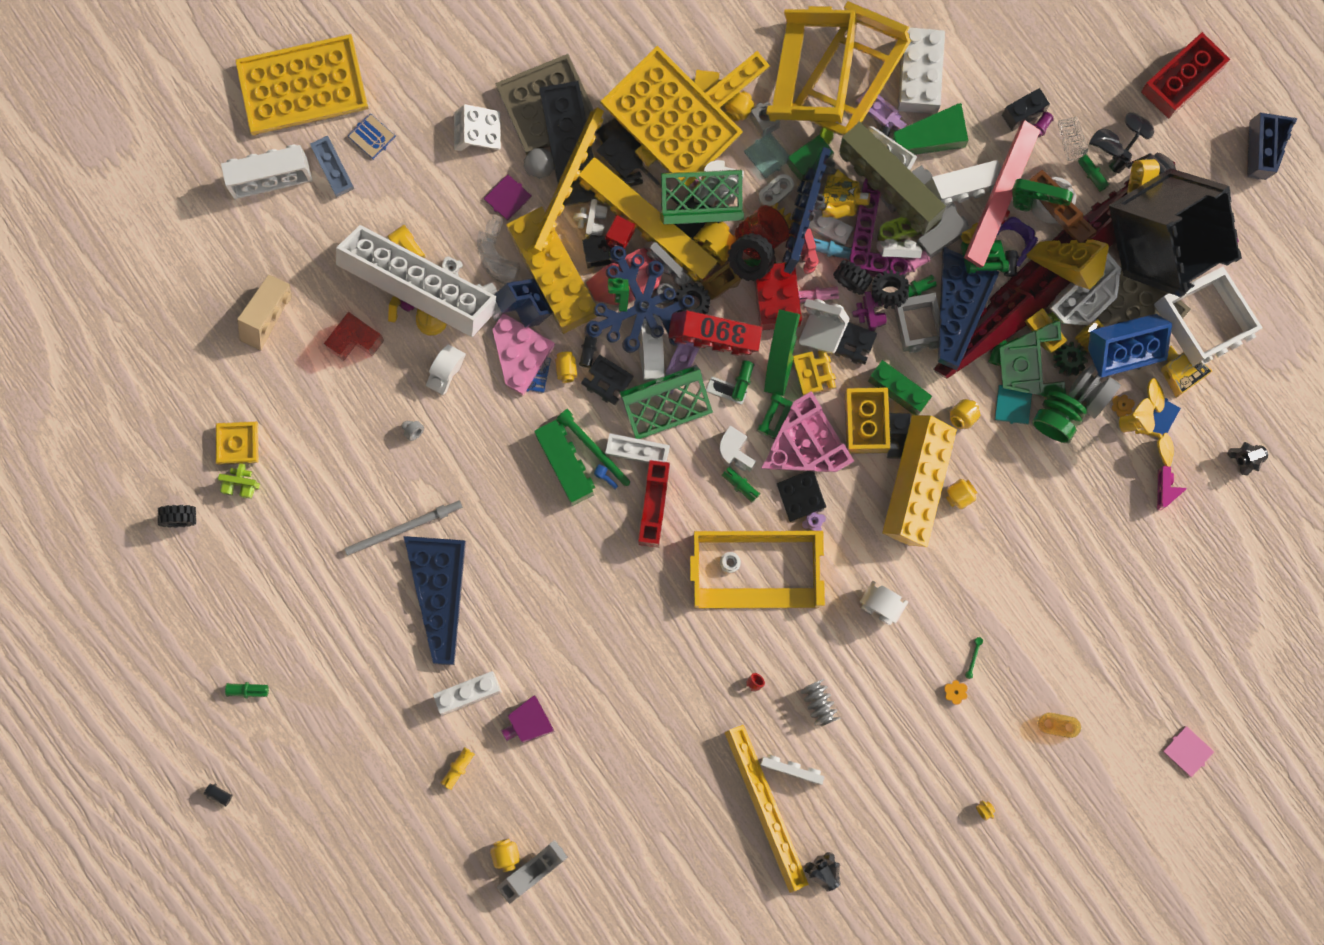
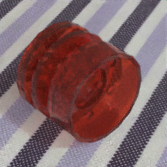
M764 205L760 206L737 225L735 237L738 240L745 234H759L772 244L774 250L789 238V227L785 218L778 210ZM747 248L744 250V253L751 258L761 259L760 254L755 249Z

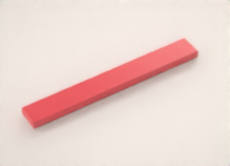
M1025 120L1019 125L964 256L965 259L979 268L984 267L1012 200L1014 182L1016 179L1021 178L1040 133L1039 129Z

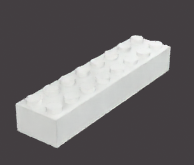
M361 225L336 247L337 266L470 337H473L495 313V295Z

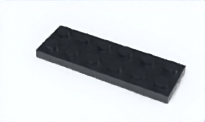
M579 81L539 87L557 184L562 177L586 123ZM588 146L586 151L588 156L585 162L579 166L578 170H580V173L594 158L591 146ZM578 176L576 181H573L570 186L572 188L570 196L567 199L565 198L562 205L570 206L591 202L592 199L597 200L596 194L591 189L589 191L584 189L579 184Z

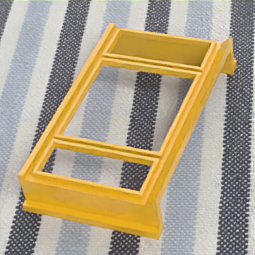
M849 1L845 4L844 10H855L858 24L898 41L889 56L856 41L854 42V49L884 61L883 66L858 107L855 109L846 104L844 105V112L852 115L846 127L832 121H810L841 136H844L859 121L862 123L911 42L907 32L909 26ZM840 27L796 101L792 103V106H803L808 96L833 107L836 106L835 99L813 90L840 44H846L845 36L848 32V27Z

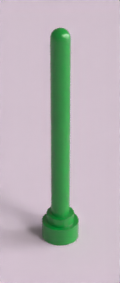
M569 409L564 410L556 418V421L565 427H569L624 486H629L630 480L574 422L575 419L572 417L573 414Z

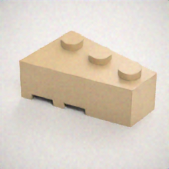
M268 274L237 319L239 340L260 351L262 350L285 305L292 298L290 284Z

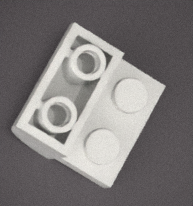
M717 160L708 163L704 171L737 169L724 167L725 161ZM729 175L724 182L732 188L737 183V175ZM709 176L704 183L712 189L720 180L715 176ZM722 183L714 193L722 199L730 190ZM702 184L697 189L695 195L702 200L710 191ZM732 193L724 202L734 204L736 196ZM712 194L704 203L714 206L715 201L719 200ZM694 197V202L699 203V201Z

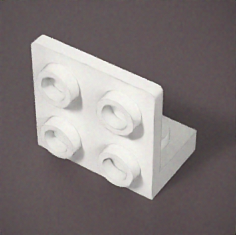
M465 104L454 112V150L462 151L469 145L495 150L500 149V112Z

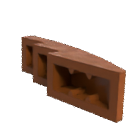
M1043 170L1029 179L1030 181L1060 187ZM1039 200L1073 240H1077L1078 243H1086L1087 240L1096 235L1097 231L1083 218V213L1072 202L1070 205L1064 206Z

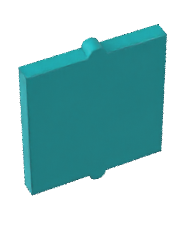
M999 385L995 420L1009 422L1010 424L1028 425L1032 393L1010 390Z

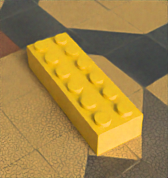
M541 206L507 223L506 226L533 279L535 278L553 312L552 315L561 332L565 334L598 317L594 314V307L596 305L555 229L552 234L549 233L547 238L549 243L543 252L541 251L536 255L528 252L545 214V210Z
M912 415L882 534L908 546H928L957 429L931 415Z

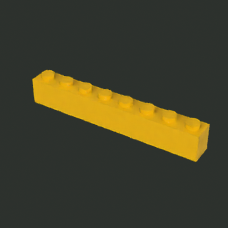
M595 157L579 174V184L587 191L591 189L596 194L597 200L603 204L606 202L610 205V210L616 216L621 215L626 220L634 223L635 228L642 233L643 239L647 242H656L681 268L683 267L688 272L687 275L696 282L698 280L702 283L717 265L718 261L675 224H663L660 221V212Z

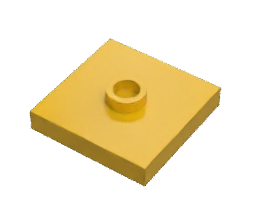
M257 421L216 423L217 465L258 463Z

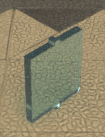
M770 132L760 140H755V143L744 151L765 179L776 170L780 171V168L787 163L789 157L788 153Z

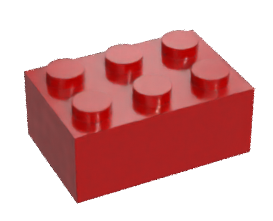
M785 263L774 264L773 268L763 278L754 281L759 326L763 327L762 331L774 330L779 309L800 314L797 327L801 326L802 316L796 267L789 274L784 272Z

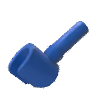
M599 464L594 471L595 476L603 479L616 490L618 485L605 475L608 469Z

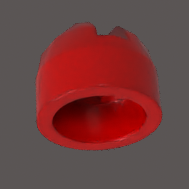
M758 673L751 674L746 681V686H749L750 691L753 692L759 691L765 685L763 677Z

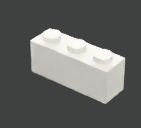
M491 671L437 692L433 696L439 713L444 716L502 692L495 673Z

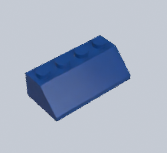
M1153 314L1090 330L1088 350L1098 375L1102 378L1167 360L1172 323L1158 314Z

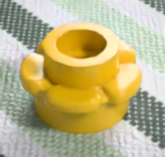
M980 801V804L976 806L979 815L985 821L989 818L993 819V813L995 812L993 805L989 801Z

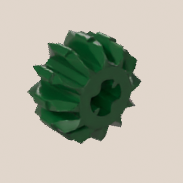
M1070 342L1069 345L1064 343L1061 345V348L1055 350L1056 355L1052 357V360L1057 361L1053 365L1054 368H1061L1059 374L1066 371L1067 377L1072 373L1077 376L1079 370L1083 371L1086 368L1084 364L1088 362V359L1083 356L1087 354V351H1080L1081 345L1074 347V342ZM1069 356L1073 358L1072 362L1068 361Z

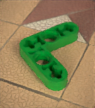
M1016 179L1012 189L1013 206L1020 211L1028 212L1031 210L1033 198L1068 206L1071 203L1073 193L1060 187L1025 179Z

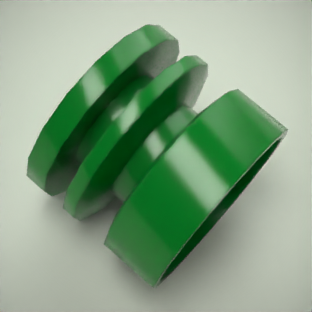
M1050 391L1046 396L1047 400H1044L1042 403L1044 409L1038 410L1032 420V424L1045 436L1061 443H1070L1077 431L1074 425L1082 423V418L1086 416L1087 410L1074 398L1061 392Z

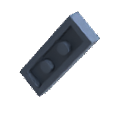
M328 135L310 143L336 197L353 190L354 186Z

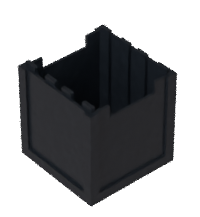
M1170 168L1110 204L1109 210L1123 276L1182 297L1187 294L1188 290L1195 287L1194 284L1189 283L1219 263L1228 266L1232 262L1242 259L1241 251L1238 248L1234 213L1231 208L1230 186Z

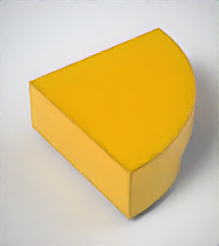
M395 296L392 297L388 310V321L394 323L398 318V305L401 303V299Z

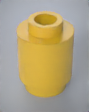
M569 351L558 353L555 359L557 379L562 380V383H571L577 378L575 357Z

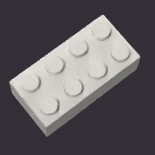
M909 28L907 32L911 42L901 57L898 111L936 114L941 106L945 30Z
M289 145L281 150L271 149L264 154H250L246 158H234L221 163L225 185L234 199L313 181L309 162L301 145Z

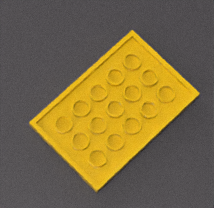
M352 34L235 59L252 135L369 109Z
M658 45L600 101V104L669 173L704 171L708 163L715 161L743 133ZM689 177L684 184L689 187L696 178Z

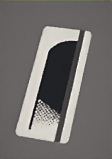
M711 377L706 389L707 392L739 404H743L748 390L746 389L743 401H735L731 397L735 385L715 377Z

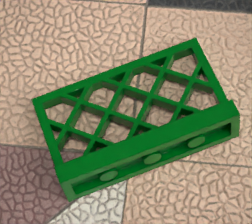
M741 169L661 173L660 221L663 224L744 220ZM729 175H737V183L730 188L724 181ZM709 176H715L720 180L712 189L704 183ZM689 177H695L700 181L692 190L684 184ZM666 178H675L679 184L670 191L666 187ZM723 183L730 191L721 199L714 192ZM703 184L710 192L701 200L694 193ZM683 185L690 193L681 201L674 193ZM733 193L737 197V206H728L724 201ZM713 194L719 202L715 207H708L704 202ZM693 195L699 203L695 208L689 209L684 203ZM673 196L679 204L675 209L667 210L666 202Z
M697 365L619 392L636 439L647 437L713 413L702 380V374ZM698 381L700 388L696 394L687 391L690 383ZM673 389L682 391L677 401L668 398L670 391ZM685 393L694 397L690 407L680 403ZM656 395L663 398L658 408L648 404L651 397ZM699 399L705 402L707 409L698 412L693 408ZM666 400L675 404L671 414L661 410ZM638 402L643 407L639 415L631 412L629 405ZM678 406L688 410L685 417L678 418L674 416ZM646 407L656 411L651 421L642 417ZM659 413L668 416L666 423L663 425L654 423ZM640 420L649 423L646 431L638 433L636 427Z

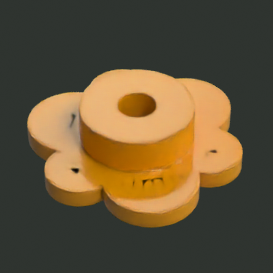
M1125 394L1121 397L1115 396L1112 399L1114 405H1112L1111 409L1116 412L1118 417L1126 416V414L1130 415L1133 412L1132 408L1135 402L1132 399H1128V396Z
M954 680L952 684L945 685L944 691L947 693L945 697L947 700H951L953 704L959 705L962 700L967 699L966 692L968 687L966 684H959L957 680Z

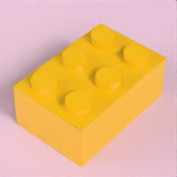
M847 388L844 393L846 448L850 454L888 453L890 450L888 388Z

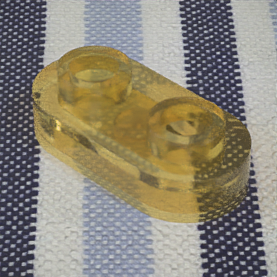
M1045 713L1038 719V728L1045 734L1074 738L1081 732V724L1075 717ZM1046 720L1051 721V727L1045 726ZM1067 724H1070L1072 726V730L1070 732L1066 730Z

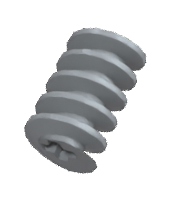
M820 680L806 686L801 690V694H808L804 701L812 702L807 708L809 710L815 709L811 714V717H818L814 725L824 726L841 718L833 717L837 709H830L834 701H827L831 694L823 693L828 687L827 685L820 686V683L823 681Z

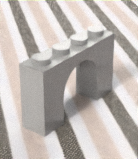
M922 165L912 171L924 185L933 177L930 171L924 169ZM881 194V200L890 212L894 213L896 208L892 204H888ZM954 203L946 206L939 224L917 241L918 246L922 251L925 250L930 259L943 251L944 247L947 248L959 240L961 235H963L962 232L969 229L967 220L963 216L960 217Z

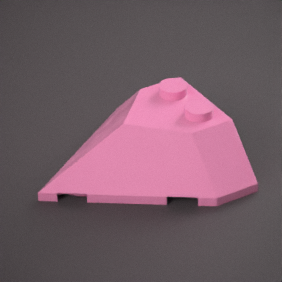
M812 391L793 402L791 410L770 449L771 451L762 469L838 472L854 462L844 443L842 444L824 415L822 407Z

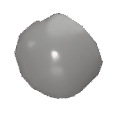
M544 148L531 150L524 159V169L527 174L539 179L549 176L555 169L552 153Z

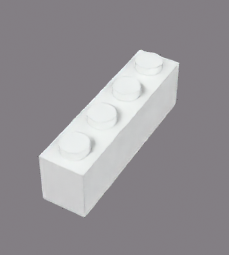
M998 160L934 176L925 186L946 206L955 201L961 203L969 199V197L979 198L988 192L991 194L1001 171V166Z

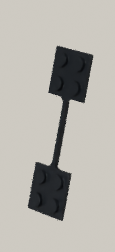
M622 125L596 150L624 178L634 169L639 168L661 189V183L643 166V161L635 153L642 145ZM672 196L671 199L678 205L679 202ZM692 196L684 204L690 209L695 208L698 203L694 202V196ZM706 222L675 225L694 241L693 237Z

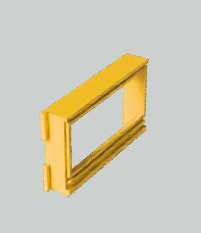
M808 6V9H785L784 14L787 24L773 104L767 106L766 113L769 115L770 121L774 122L775 120L842 123L857 30L855 10H832V6ZM805 27H848L835 107L792 106Z
M694 531V556H690V581H694V609L819 608L820 606H825L824 580H820V556H824L823 531ZM812 542L813 588H699V543Z

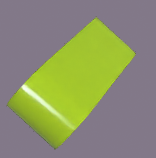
M899 217L882 224L877 237L878 241L893 239L900 242L922 233L916 232L912 227L910 230H904L901 225L908 224L911 227V222L906 218ZM890 231L892 236L886 237L883 232Z

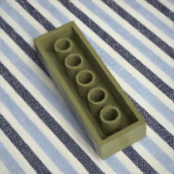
M860 121L842 137L839 149L841 158L845 162H850L854 166L855 172L860 176H864L868 180L870 187L878 190L882 194L883 199L888 204H892L902 218L908 219L911 222V227L916 232H921L925 235L941 220L946 205Z

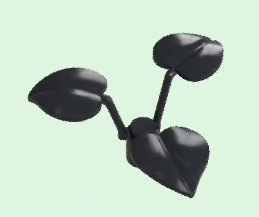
M1130 112L1124 119L1127 127L1136 132V135L1125 149L1119 143V137L1108 129L1098 130L1089 142V145L1099 147L1113 156L1109 162V167L1115 173H1121L1126 167L1128 169L1131 168L1134 161L1131 162L1132 154L1129 152V149L1138 139L1139 135L1148 140L1154 135L1153 125L1136 113ZM1157 152L1155 155L1149 153L1136 159H1155L1160 166L1159 174L1170 168L1176 170L1173 161L1162 153Z

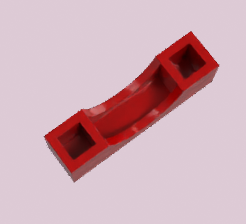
M649 460L644 508L638 541L641 546L659 548L670 471L669 462Z

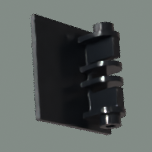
M806 471L776 483L790 522L814 512L824 511V508H827L814 471Z

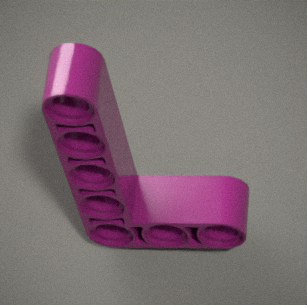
M865 178L861 193H870V203L873 205V208H866L864 205L858 206L849 261L854 263L853 260L855 259L862 260L863 265L859 266L872 277H877L879 273L883 275V271H886L888 274L890 270H893V274H896V271L893 269L895 266H900L903 269L900 276L902 274L906 275L908 263L905 259L886 257L870 252L880 192L869 189L867 187L868 180ZM866 221L870 226L863 227L860 222ZM863 240L867 245L859 246L857 241ZM879 262L883 265V268L877 269L873 264Z

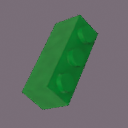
M883 360L868 380L876 388H888V397L913 415H919L932 398L931 394Z

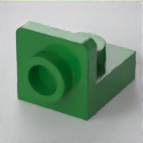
M608 279V293L615 294V303H618L619 311L627 312L629 298L628 279Z

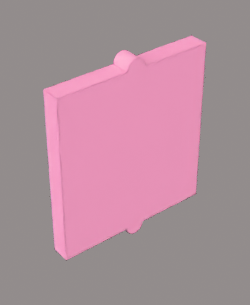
M1187 726L1176 737H1172L1173 741L1163 751L1190 777L1200 767H1204L1205 762L1214 753Z

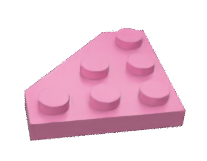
M503 313L493 328V334L505 384L524 396L536 374L553 350L555 343L534 330L525 328L523 324Z

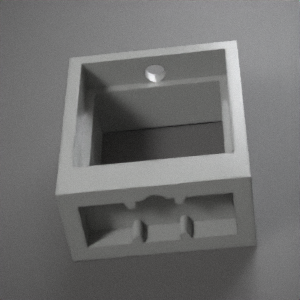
M936 293L909 297L908 300L906 299L905 304L901 303L899 308L895 305L894 312L903 352L916 353L921 351V348L926 347L937 349L939 343L940 311ZM931 307L937 336L910 341L904 311Z

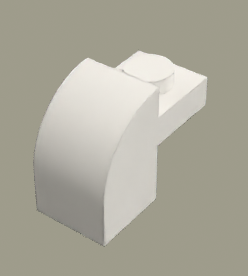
M449 344L444 347L435 358L429 370L430 376L426 386L444 395L448 390L452 377L460 370L466 353Z
M729 426L721 439L720 457L727 467L734 461L736 462L735 466L743 471L747 469L751 472L756 461L740 451L747 441V436L732 426Z

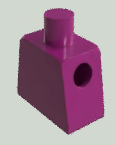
M535 695L508 715L511 725L501 730L506 741L518 736L522 743L555 732Z

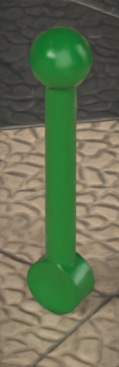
M977 637L974 640L976 646L969 670L965 673L967 679L973 678L972 671L980 645L983 644L981 637Z

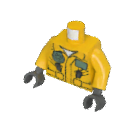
M827 158L824 163L826 165L824 173H831L832 175L828 176L823 195L818 194L814 210L821 208L822 217H832L834 219L854 216L858 205H869L870 193H860L859 182L847 177L839 169H834L835 161Z

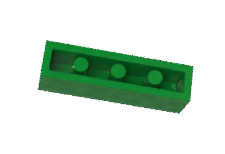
M554 420L534 430L535 436L571 505L574 506L594 496L593 489H595V485L590 477L586 478L583 473L586 468L581 459L577 461L574 455L577 451L572 441L567 442L565 438L567 432L563 424L559 425Z

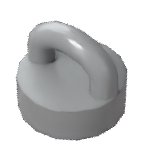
M405 421L402 423L404 436L409 441L416 440L423 433L424 426L419 421Z

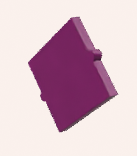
M507 174L484 200L494 208V212H498L508 221L532 195L522 187L521 183H517Z

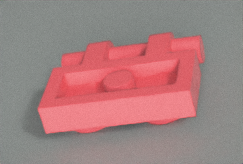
M807 229L800 256L803 262L805 261L803 266L804 272L811 274L815 271L819 260L811 229Z

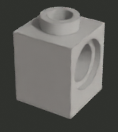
M769 102L759 103L751 110L750 119L762 137L777 130L780 126V120H775L774 122L770 121V118L768 120H761L759 118L761 115L769 117L766 113L767 106L770 105Z

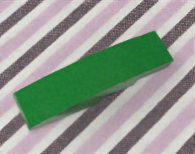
M780 309L778 311L769 353L764 392L775 393L780 396L785 394L794 359L792 354L797 339L795 334L800 318L798 313Z

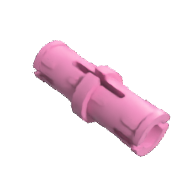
M838 286L821 289L815 287L813 290L798 291L800 304L805 303L806 299L813 301L815 299L822 301L839 299Z

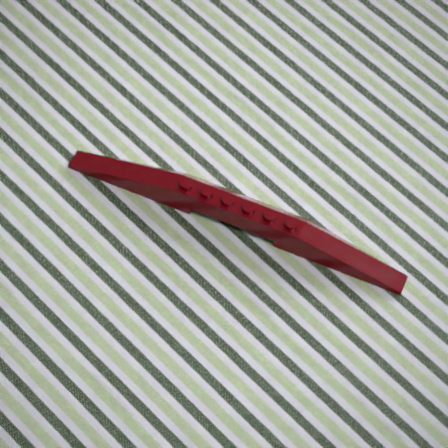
M1129 180L1124 183L1125 186L1118 192L1112 191L1108 194V199L1101 204L1099 202L1091 206L1092 210L1083 215V218L1097 231L1096 235L1090 240L1107 243L1109 247L1116 241L1109 205L1127 195ZM1063 229L1052 241H1060L1061 244L1070 243L1073 238ZM1030 260L1017 272V276H1013L990 298L991 303L987 308H984L957 371L938 362L933 369L934 372L946 379L1025 327L1027 325L1025 321L1042 308L1045 309L1070 281Z

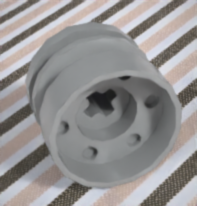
M1092 364L1078 376L1072 384L1068 396L1074 398L1077 394L1079 396L1078 402L1082 403L1084 400L1088 402L1085 406L1087 414L1095 419L1118 391L1121 384L1111 377L1107 378L1103 383L1099 381L1101 377L1098 373L1095 377L1092 375L1096 369L1095 365Z

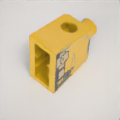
M1172 346L1169 347L1168 363L1161 368V372L1176 398L1212 372L1206 364L1202 365L1199 363L1192 366L1185 353L1182 352L1179 355Z

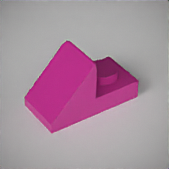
M1162 466L1158 469L1157 510L1166 508L1187 489L1171 487L1174 483V473H1171L1170 466Z

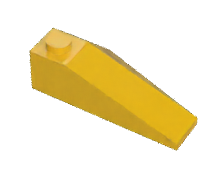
M1071 240L1070 243L1062 244L1060 241H1039L1027 254V257L1071 283L1090 290L1104 275L1109 246L1107 243L1096 240H1087L1086 243H1078L1077 240Z

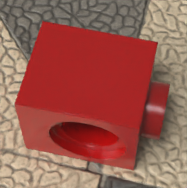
M617 215L606 234L608 246L611 248L621 246L625 249L635 232V224Z

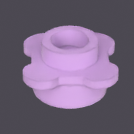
M814 512L807 515L802 526L804 529L811 531H821L822 523L826 521V517L823 514L819 515Z

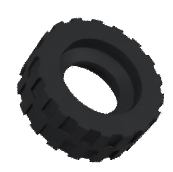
M754 233L745 234L731 245V249L728 251L730 268H732L734 274H737L741 279H745V281H756L763 278L773 268L776 258L772 244L766 238ZM753 248L760 254L761 261L758 266L752 267L745 263L742 256L745 249Z

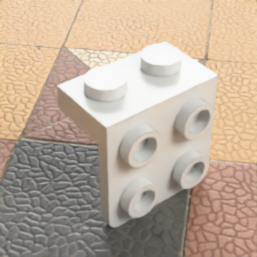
M806 299L804 307L810 315L799 338V343L812 349L831 354L835 353L850 319L841 305L835 303L829 305L819 299L814 301Z

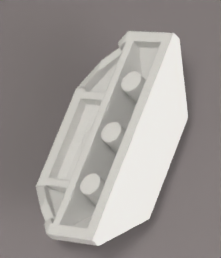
M1108 253L1104 275L1096 285L1089 290L1070 282L1056 296L1050 309L1063 324L1089 325L1117 298L1121 267Z

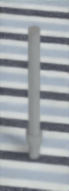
M460 500L447 506L441 505L436 507L435 511L345 548V552L347 555H351L439 517L440 519L445 518L449 513L461 509L463 506Z

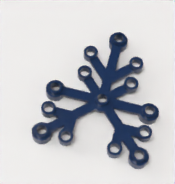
M615 246L609 251L608 256L612 263L619 265L621 271H619L618 267L612 265L606 270V276L609 279H628L629 287L636 299L634 306L627 309V312L622 311L618 313L607 309V306L603 303L597 304L594 307V314L598 317L604 316L607 319L600 322L590 321L585 326L584 333L588 338L594 339L602 333L603 329L611 326L606 337L609 342L615 343L620 339L619 330L622 321L636 315L630 336L626 337L622 342L625 352L634 353L640 347L638 337L644 318L653 338H660L664 334L663 327L657 324L653 315L660 317L669 335L672 314L683 308L693 306L694 298L691 295H686L681 301L663 309L655 306L664 301H671L676 296L673 288H666L661 294L651 298L656 280L664 271L662 263L652 261L647 265L646 273L649 277L642 294L636 282L639 267L644 264L643 256L640 254L634 255L631 258V267L629 268L625 260V249L621 246ZM616 251H620L622 256L618 257ZM638 258L640 260V264H636L634 259ZM654 265L658 266V272L653 269ZM610 269H613L616 274L611 275ZM666 291L671 292V298L667 297ZM685 299L690 300V305L685 303ZM641 303H646L647 309L642 308ZM602 307L603 313H599L597 308ZM591 326H596L597 332H593ZM654 329H658L660 335H656ZM610 334H616V339H612ZM669 338L670 344L674 346L679 345L677 343H674L675 341L673 339ZM630 340L635 342V347L629 344Z

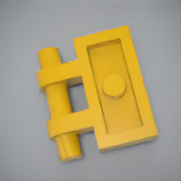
M819 350L820 358L814 359L813 351L793 356V363L802 396L811 391L813 394L822 392V383H827L828 390L836 388V377L832 373L830 367L831 359L830 356H827V352ZM817 366H822L823 376H819Z

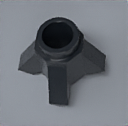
M1245 441L1241 448H1230L1227 452L1230 458L1236 459L1237 464L1240 466L1241 474L1246 476L1253 470L1259 471L1262 463L1268 459V451L1264 446H1254Z
M827 852L823 858L818 859L814 864L812 862L805 864L804 871L810 875V879L819 883L826 891H833L840 886V863L835 862L834 854Z

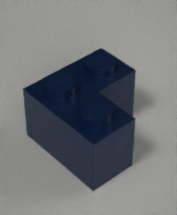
M535 278L506 283L494 294L501 312L516 311L525 328L538 326L553 314Z

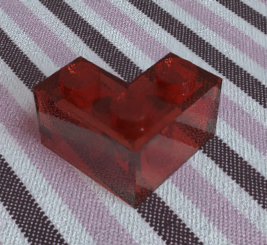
M348 311L324 342V345L330 352L344 361L356 345L373 356L384 342V339L380 333Z

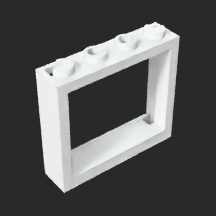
M1224 267L1191 282L1195 287L1188 290L1184 296L1178 297L1169 293L1154 304L1160 315L1172 323L1171 332L1192 366L1199 363L1202 365L1209 363L1213 360L1212 356L1216 355L1218 358L1228 352L1227 348L1229 347L1234 350L1243 344V340L1249 342L1256 337L1255 333L1262 329L1261 324ZM1213 284L1243 333L1204 353L1173 303Z

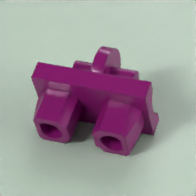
M871 291L864 292L865 296H863L864 309L862 303H856L857 310L852 312V317L859 318V323L862 324L865 323L864 316H866L868 330L874 332L876 327L886 325L887 320L885 313L875 314L874 308L880 306H878V302H874Z

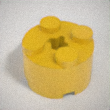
M722 221L719 223L706 222L693 237L694 241L714 257L719 265H723L728 260V251L731 249V245L739 238L729 232V226Z

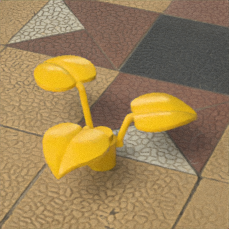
M1153 377L1147 386L1148 398L1143 399L1131 415L1120 417L1119 427L1123 433L1135 431V434L1156 436L1159 439L1157 447L1160 457L1165 466H1171L1174 446L1170 436L1167 433L1161 435L1160 433L1152 432L1155 426L1153 410L1155 409L1159 413L1163 410L1165 404L1163 389L1157 379Z

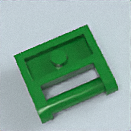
M994 240L986 262L997 261L996 263H985L984 267L979 268L964 258L967 273L995 270L1008 272L1009 263L1005 258L1001 240ZM962 241L960 246L964 258L969 244Z
M773 393L762 423L758 425L756 431L776 439L791 410L793 402ZM778 405L784 406L774 431L769 429Z

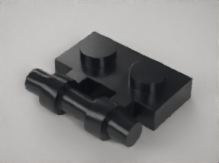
M848 322L834 355L838 357L841 355L851 359L853 363L857 364L859 362L865 365L868 357L860 354L862 351L870 354L878 333ZM844 345L856 348L855 352L845 349Z
M599 354L588 371L594 378L592 381L584 378L581 384L590 393L594 392L601 396L602 400L606 403L610 402L616 405L619 398L613 395L616 390L618 392L626 390L634 376ZM600 380L610 386L607 391L598 386Z

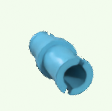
M814 238L815 250L817 252L825 253L828 257L832 255L849 260L852 247L834 244V241L826 242Z

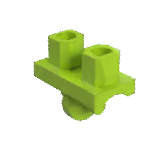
M240 463L237 469H230V474L236 476L219 474L218 480L221 482L220 492L222 494L233 495L234 487L241 486L239 496L252 499L255 489H259L260 483H257L256 480L244 478V476L251 477L252 471L246 470L245 464Z

